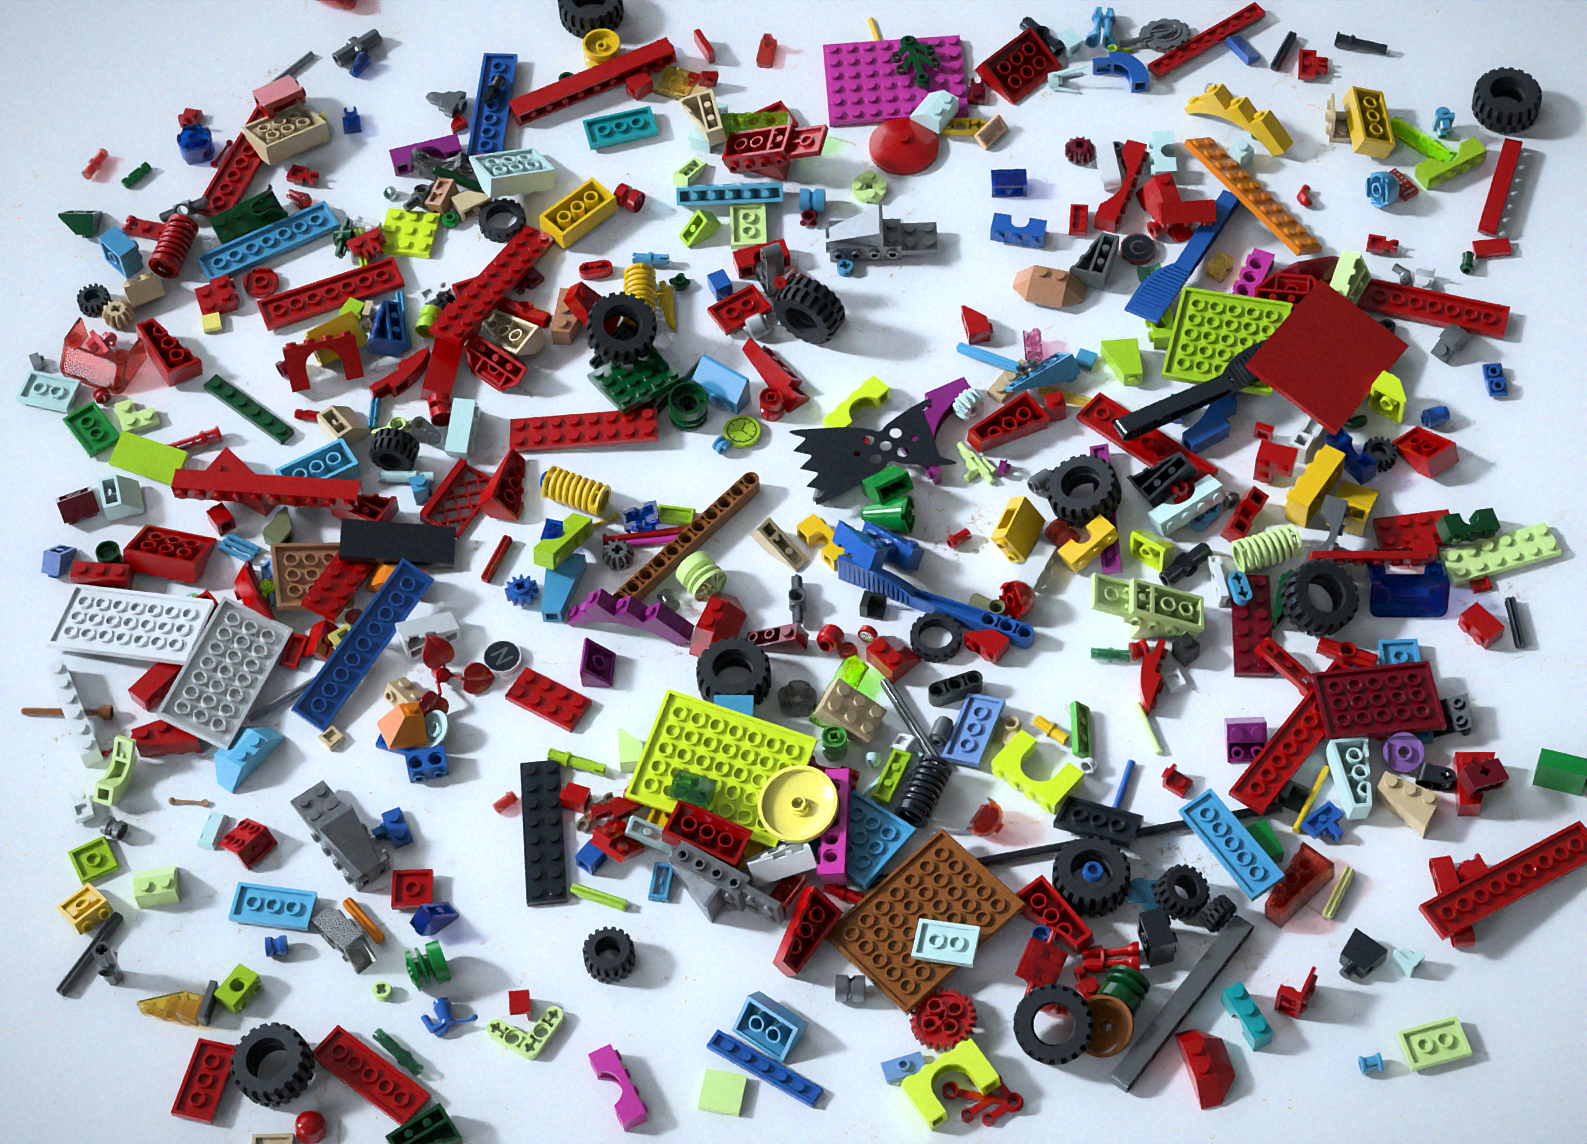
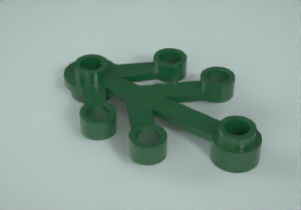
M906 35L901 38V47L898 51L892 53L891 60L893 63H900L902 56L908 51L909 55L905 61L896 66V73L899 76L905 75L906 70L913 63L917 74L916 86L920 89H925L930 85V78L924 73L920 62L930 65L931 68H938L940 66V59L935 56L927 57L935 54L934 45L928 44L925 46L918 43L914 36ZM915 49L925 52L927 56L917 53Z

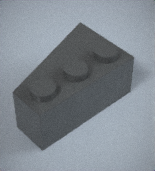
M1102 232L1089 246L1087 252L1079 257L1078 262L1069 268V272L1075 275L1087 287L1104 290L1119 250L1120 236Z

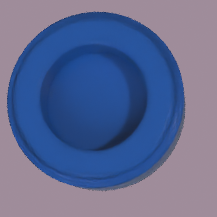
M1094 861L1086 863L1082 871L1084 879L1092 883L1099 882L1104 874L1102 865Z

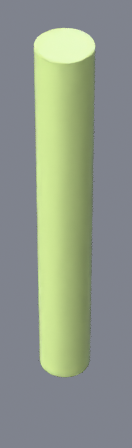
M1136 702L1133 706L1156 755L1161 754L1163 750L1141 702Z

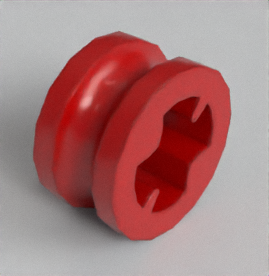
M101 386L93 391L92 395L96 403L105 404L110 401L111 394L107 387Z

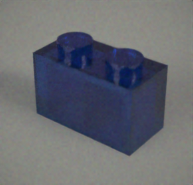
M1026 169L991 170V197H1027Z

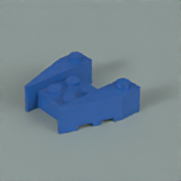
M839 520L832 539L834 544L845 549L844 553L850 556L851 554L853 556L852 560L867 571H881L884 562H893L905 571L918 570L925 549L920 547L918 542L908 540L868 520L865 521L862 531L856 530L842 520Z

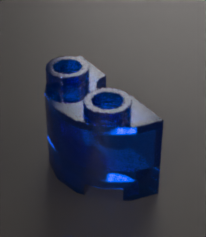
M656 500L645 503L641 509L632 507L621 512L624 531L627 533L656 530V526L660 523Z

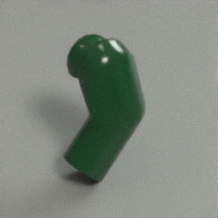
M1365 415L1349 418L1344 426L1357 430L1367 424L1368 418Z

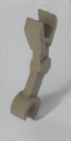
M613 792L606 793L604 799L597 803L605 804L610 802L608 799L613 797ZM590 804L587 812L576 822L577 831L581 825H586L584 828L585 834L590 830L591 822L588 814L590 808L595 804Z

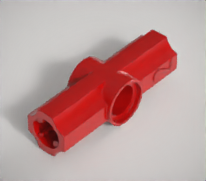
M505 297L498 305L499 311L544 329L548 328L552 321V315L549 312L535 308L534 304L528 301L518 302Z
M1325 637L1320 638L1316 649L1318 654L1337 659L1347 666L1354 665L1360 668L1375 666L1378 658L1377 654L1356 648V645L1352 642L1345 641L1341 643Z

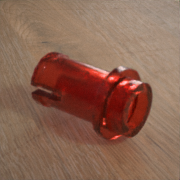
M512 790L510 792L506 791V795L492 804L498 814H501L512 804L516 805L518 798Z

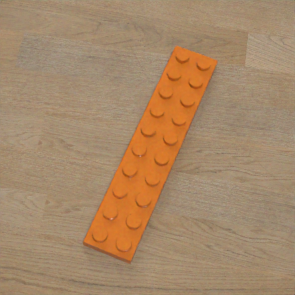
M1213 138L1186 139L1183 145L1296 256L1321 252L1323 247L1318 243V240L1312 237L1306 228L1301 226L1292 215L1288 214L1283 209V206L1272 198L1270 193L1261 188V185L1254 181L1247 171L1239 167L1237 161L1231 159L1227 152L1215 143Z

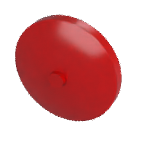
M907 117L891 119L880 124L872 132L869 139V154L874 164L881 170L894 175L906 176L920 173L935 162L939 153V139L936 132Z

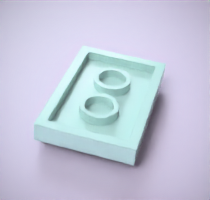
M29 370L16 396V401L68 413L82 384L77 379Z
M919 918L911 957L915 960L973 968L981 928Z

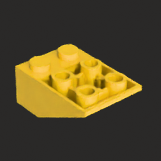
M1345 480L1341 482L1334 497L1349 501V507H1351L1349 517L1344 518L1342 524L1345 525V532L1363 537L1379 494L1378 490Z

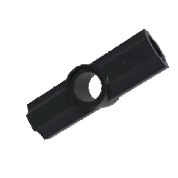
M1026 16L1023 18L1019 28L1025 31L1031 26L1055 58L1059 57L1064 51V45L1050 34L1049 28L1043 25L1040 26L1031 17Z
M1201 542L1189 552L1180 553L1174 559L1173 564L1159 573L1162 584L1166 587H1171L1186 576L1188 578L1192 576L1198 567L1208 560L1209 556L1213 555L1210 546L1207 543Z

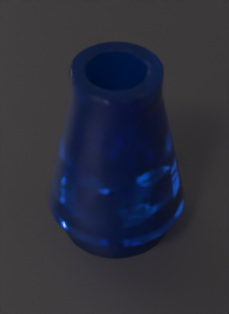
M364 52L356 54L349 72L350 75L358 78L371 65V57Z

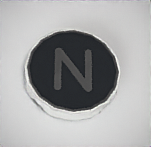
M509 640L495 641L488 645L483 652V663L493 674H499V676L512 674L519 668L522 661L519 647Z

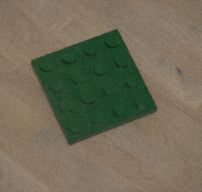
M652 346L644 358L639 357V361L636 363L629 361L628 365H622V362L613 365L612 361H610L608 364L587 374L588 380L623 415L673 389L674 386L686 382L685 375L654 346Z

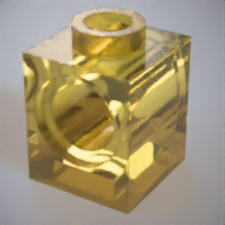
M1218 251L1207 263L1206 276L1211 280L1222 283L1233 270L1234 258Z

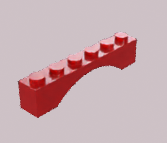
M1129 139L1126 140L1121 155V164L1126 175L1125 181L1115 195L1100 203L1094 217L1095 229L1115 233L1116 228L1121 226L1123 219L1121 216L1126 214L1127 202L1131 201L1133 196L1132 190L1138 185V175H1142L1143 163L1147 162L1149 158L1147 144Z

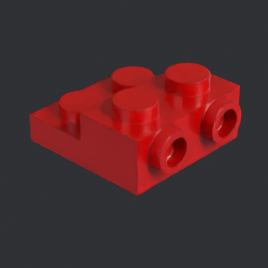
M228 274L210 279L211 284L194 289L202 315L219 312V315L239 310L237 302H240L237 291L233 292L232 289H235L233 278L229 279Z
M609 819L604 826L597 825L592 831L593 836L590 843L621 864L644 853L646 848L639 841L624 835L627 824L618 819L614 821Z

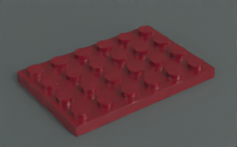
M1429 660L1315 672L1311 674L1327 742L1342 738H1371L1390 736L1399 732L1418 733L1446 729L1447 724Z

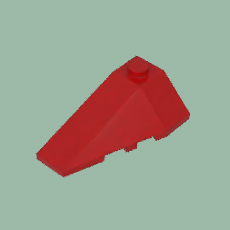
M513 448L509 449L482 492L477 507L490 518L516 522L519 520L524 506L521 496L524 493L522 479L525 478V459Z

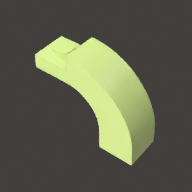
M121 735L115 737L110 767L105 776L95 783L94 802L112 806L125 793L137 762L135 739Z

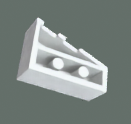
M451 611L395 623L400 645L408 661L423 655L427 635L441 637L450 644L462 639L460 628Z
M784 842L777 845L776 848H770L743 860L748 875L756 887H763L772 881L817 867L810 845L806 842Z

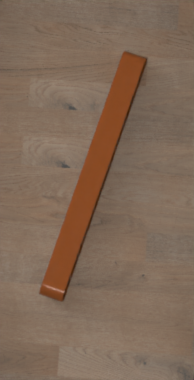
M745 473L612 596L620 600L632 595L639 601L648 596L688 556L698 550L760 492V482L757 473Z

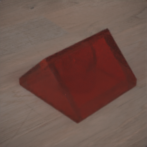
M791 875L782 878L769 895L771 898L781 902L785 916L784 920L787 922L792 917L804 888L811 886L808 875Z

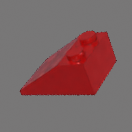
M1419 426L1414 427L1392 441L1395 443L1394 447H1397V454L1418 474L1430 479L1437 477L1440 473L1459 462L1456 442Z

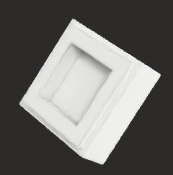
M1179 669L1162 675L1161 681L1164 682V686L1169 694L1188 687V683Z
M900 732L890 744V749L893 751L896 748L909 753L918 741L915 736Z

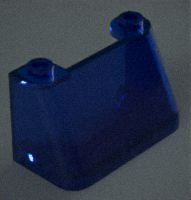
M1431 561L1427 563L1424 568V574H1385V565L1373 566L1372 563H1366L1368 604L1370 613L1374 617L1439 618L1447 613L1450 581L1445 561Z

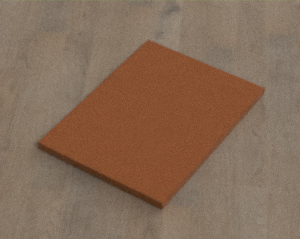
M941 828L843 915L825 939L907 1016L962 967L912 959L911 954L919 918L980 927L981 933L977 953L1026 909L1027 905Z

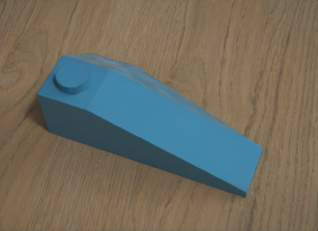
M1056 352L1038 363L1041 366L1039 369L1028 373V376L1024 375L1007 385L1005 390L1016 392L1058 383H1070L1076 380V376L1082 372L1072 353Z

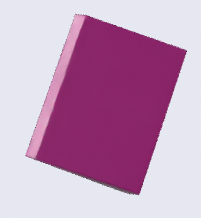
M587 637L584 638L579 671L581 684L586 687L610 688L612 687L616 653Z

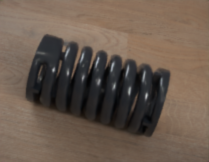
M921 755L906 785V789L903 791V795L900 797V801L894 810L895 815L913 827H926L953 773L950 764L935 755Z

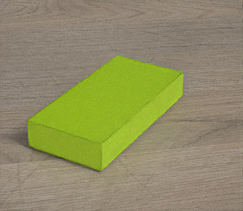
M658 504L655 523L674 526L689 525L695 519L696 509Z

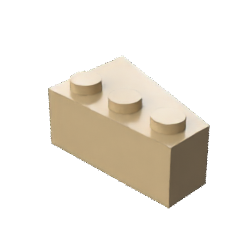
M712 89L679 99L683 112L710 146L727 141L718 104Z
M1387 771L1382 776L1375 794V799L1392 814L1398 815L1404 820L1403 823L1417 831L1422 839L1439 808L1442 797L1435 792Z

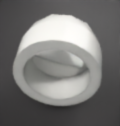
M1086 757L1080 762V769L1085 774L1090 775L1097 768V761L1092 759V757Z

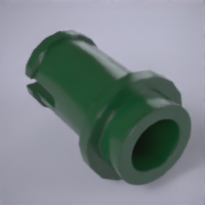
M1472 251L1462 253L1460 270L1463 274H1471L1474 270V253Z

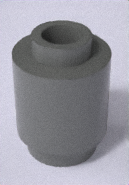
M1044 468L1029 478L1027 486L1033 494L1046 490L1048 477L1050 474L1053 475L1052 470Z
M939 716L935 720L929 735V739L934 745L942 746L947 744L954 727L952 719L947 716Z

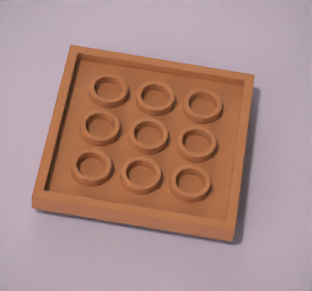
M340 542L277 543L270 545L277 611L309 610L301 606V602L339 551ZM354 597L345 609H354Z

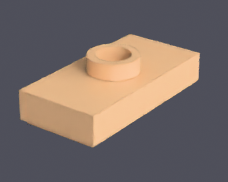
M997 114L974 137L983 150H985L1008 129V126L1002 117Z

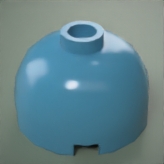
M1387 171L1371 173V176L1365 182L1366 196L1371 198V205L1376 208L1391 205L1399 196L1398 180Z

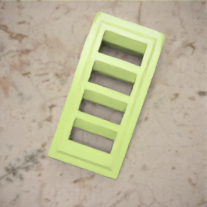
M692 157L673 173V184L675 186L692 185L706 169L708 163Z

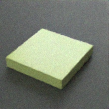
M706 1068L697 1106L698 1110L739 1116L748 1079L747 1075Z

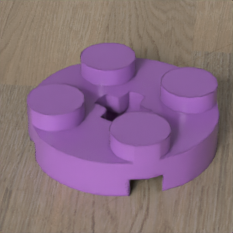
M1399 732L1387 739L1383 747V757L1389 768L1401 773L1410 772L1422 762L1424 747L1415 735L1409 732ZM1401 747H1405V750L1409 751L1405 758L1398 754Z

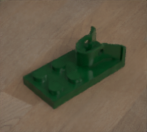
M269 184L265 192L208 218V222L221 245H224L288 217V213L283 210L273 192L272 185Z

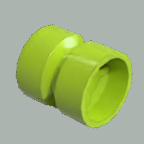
M424 305L415 328L416 333L426 339L436 338V336L429 334V327L441 316L443 310L435 305Z

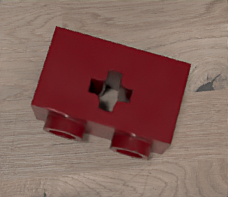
M1487 758L1474 765L1472 763L1467 764L1462 768L1457 777L1468 798L1501 789L1509 780V776L1499 758L1492 760Z

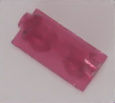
M1033 328L1031 332L1023 330L1025 360L1037 358V364L1044 357L1042 344L1040 343L1042 342V333L1039 328Z

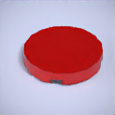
M267 267L255 268L249 274L247 273L243 279L245 292L249 296L258 299L273 295L280 285L277 273Z

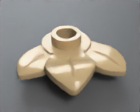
M1014 716L1000 717L990 743L998 744L1003 742L1006 746L1022 729L1018 718Z

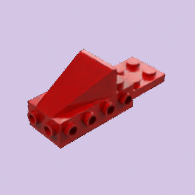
M792 124L731 132L723 152L722 161L730 173L750 171L786 181L790 165L793 164L794 159L820 156L822 154L829 128L826 124L794 128Z

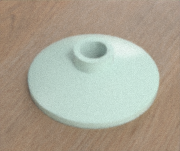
M435 710L428 713L424 718L427 745L423 746L425 748L438 746L444 740L448 731L449 722L446 714Z

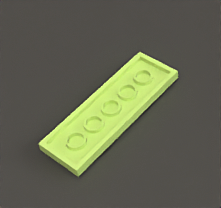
M1542 522L1440 552L1438 559L1455 587L1469 583L1472 579L1474 581L1479 580L1486 575L1489 577L1560 556L1562 550L1546 522Z

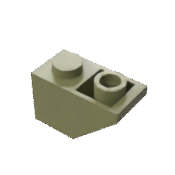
M286 506L275 514L274 519L269 525L265 526L262 532L265 544L269 546L277 543H292L295 539L291 518Z

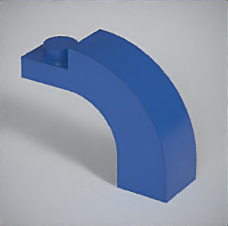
M1111 51L1109 52V57L1093 58V75L1118 74L1128 80L1131 93L1149 91L1148 71L1144 64L1136 57L1123 52Z

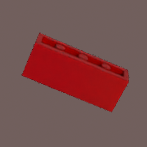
M435 338L422 385L421 399L428 400L430 395L438 392L451 395L464 343L458 346L441 338Z

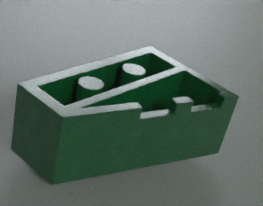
M441 1103L436 1104L385 1135L387 1144H463L462 1136Z

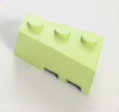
M1342 250L1330 283L1332 288L1355 305L1372 278L1361 253Z

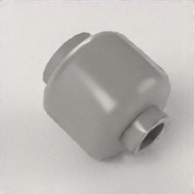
M757 313L748 317L745 320L746 326L743 327L747 337L751 336L757 340L769 334L771 325L766 315Z

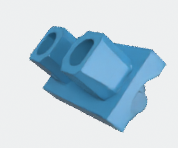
M1442 106L1435 111L1432 131H1437V138H1448L1449 131L1452 129L1455 112H1450L1447 107Z

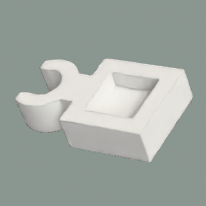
M356 214L352 218V221L355 222L353 224L354 228H363L364 232L379 227L382 232V223L379 220L367 216L362 218Z
M440 281L436 287L430 284L418 290L416 294L423 305H433L434 300L438 299L436 294L446 291L450 294L451 291L450 287L443 289L446 287L445 281Z
M80 788L81 793L79 796H74L72 791L69 792L73 802L70 804L76 824L95 818L90 799L86 798L83 788Z

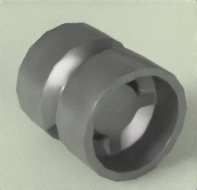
M836 975L835 1002H847L848 999H851L853 1002H865V975H853L852 978H849L848 975Z

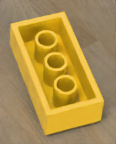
M1351 86L1342 101L1354 153L1386 159L1396 144L1384 94L1382 91Z
M592 177L539 216L541 230L551 235L557 244L566 249L618 210L616 196Z
M1325 444L1322 450L1319 449L1316 452L1314 461L1308 463L1304 475L1298 477L1294 489H1290L1286 495L1285 519L1303 528L1308 525L1324 502L1326 494H1330L1342 477L1345 453Z

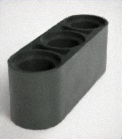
M971 670L932 683L928 688L930 705L941 707L965 699L968 693L980 694L983 689V676L979 671Z

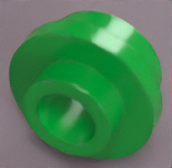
M447 212L442 216L443 225L449 229L455 228L460 220L459 215L455 212Z

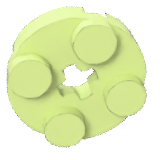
M866 170L858 175L851 184L853 197L861 203L867 204V202L871 201L872 204L877 203L886 196V180L872 170Z

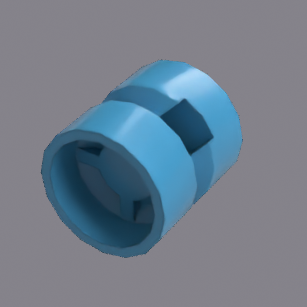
M800 188V212L811 210L812 208L815 212H825V189H815L811 192L808 188Z

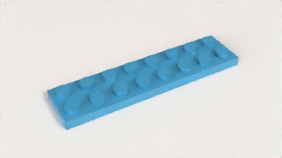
M324 200L198 255L195 258L208 282L211 284L210 279L227 274L228 277L236 275L327 235L334 230H338L340 224Z

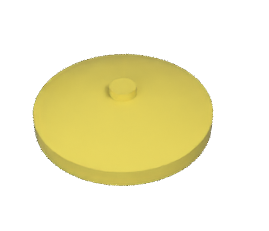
M805 765L787 767L772 775L762 787L758 798V814L763 826L773 837L787 843H805L824 834L834 822L839 807L838 794L830 778L822 771Z

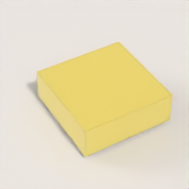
M219 312L201 316L204 333L222 330Z

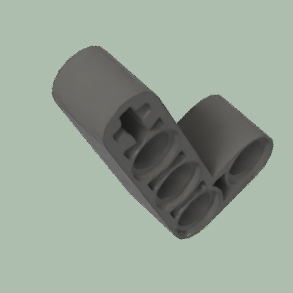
M776 242L760 248L761 266L755 268L756 277L767 297L780 292L781 289L774 286V279L777 276L784 275L783 251L780 244Z

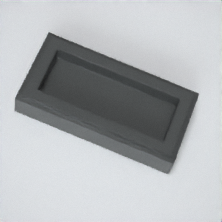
M214 980L209 981L197 1014L201 1026H209L217 1004L214 993L219 988V984Z

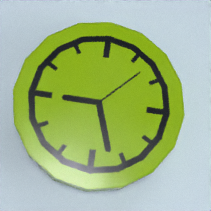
M739 415L727 421L723 434L726 440L731 443V447L741 449V447L750 448L760 439V426L754 418Z

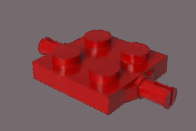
M1050 930L1047 941H1040L1029 937L1014 973L1015 976L1022 978L1028 983L1024 996L1038 986L1057 983L1069 953L1058 949L1054 945L1059 934L1058 932Z

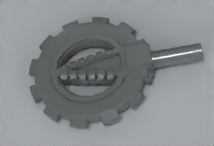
M1162 18L1157 21H1150L1147 26H1143L1140 29L1139 37L1123 40L1119 43L1121 48L1141 44L1142 47L1150 46L1151 49L1170 50V48H1178L1182 46V43H1186L1189 40L1188 35H1191V30L1187 29L1188 25L1185 22L1181 23L1178 19Z

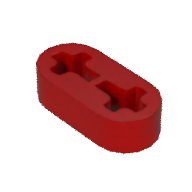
M609 260L585 262L579 266V276L583 280L607 278L613 274V265Z

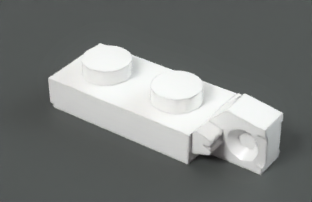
M1220 555L1209 556L1207 562L1216 602L1219 607H1226L1227 600L1230 599V589L1226 587V574L1221 569L1223 562Z

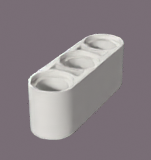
M1113 142L1094 143V154L1102 189L1121 188V176Z
M1039 540L1021 569L1017 580L1026 582L1033 591H1036L1052 564L1058 547Z

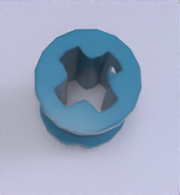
M1379 1052L1374 1056H1358V1065L1362 1075L1375 1070L1384 1071L1382 1056Z

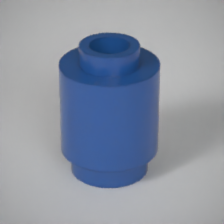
M1439 405L1423 410L1420 419L1423 425L1430 428L1450 420V412L1447 406Z

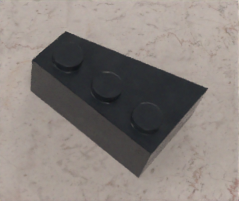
M1180 451L1159 461V464L1151 468L1146 467L1142 469V472L1134 476L1129 475L1126 478L1153 508H1156L1175 494L1172 491L1173 485L1180 489V481L1187 483L1198 474V471Z

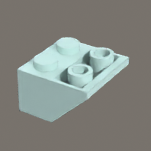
M117 474L98 478L102 505L108 521L145 512L139 481Z

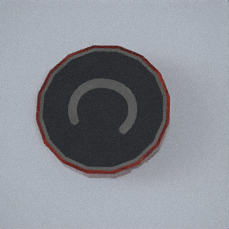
M1131 234L1121 242L1120 254L1124 260L1126 259L1132 265H1144L1155 257L1156 244L1147 235Z

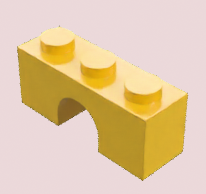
M815 513L796 525L797 536L809 548L816 543L826 544L821 549L822 560L833 571L838 569L837 556L839 554L851 558V554L849 556L844 553V548L838 547L832 542L835 530H831L825 520L821 517L819 518Z
M1101 514L1086 526L1091 537L1088 542L1078 544L1070 539L1057 551L1061 561L1076 574L1119 537L1115 527Z

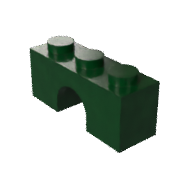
M1493 507L1475 510L1468 519L1470 524L1462 520L1460 513L1442 515L1435 526L1443 545L1450 543L1455 545L1462 541L1473 542L1481 538L1488 539L1494 537L1501 526Z

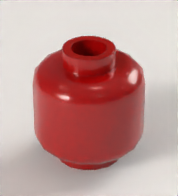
M827 624L818 633L816 642L822 651L833 653L844 642L845 634L839 626Z

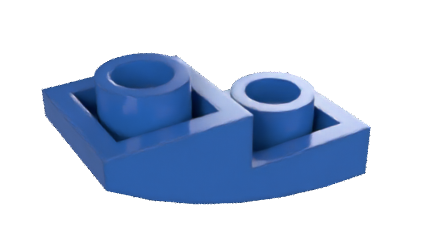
M1483 364L1482 373L1489 397L1508 396L1506 377L1503 376L1502 364Z

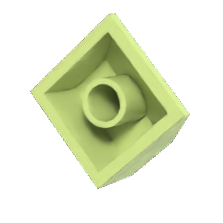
M176 865L137 871L133 879L134 897L139 909L180 902Z

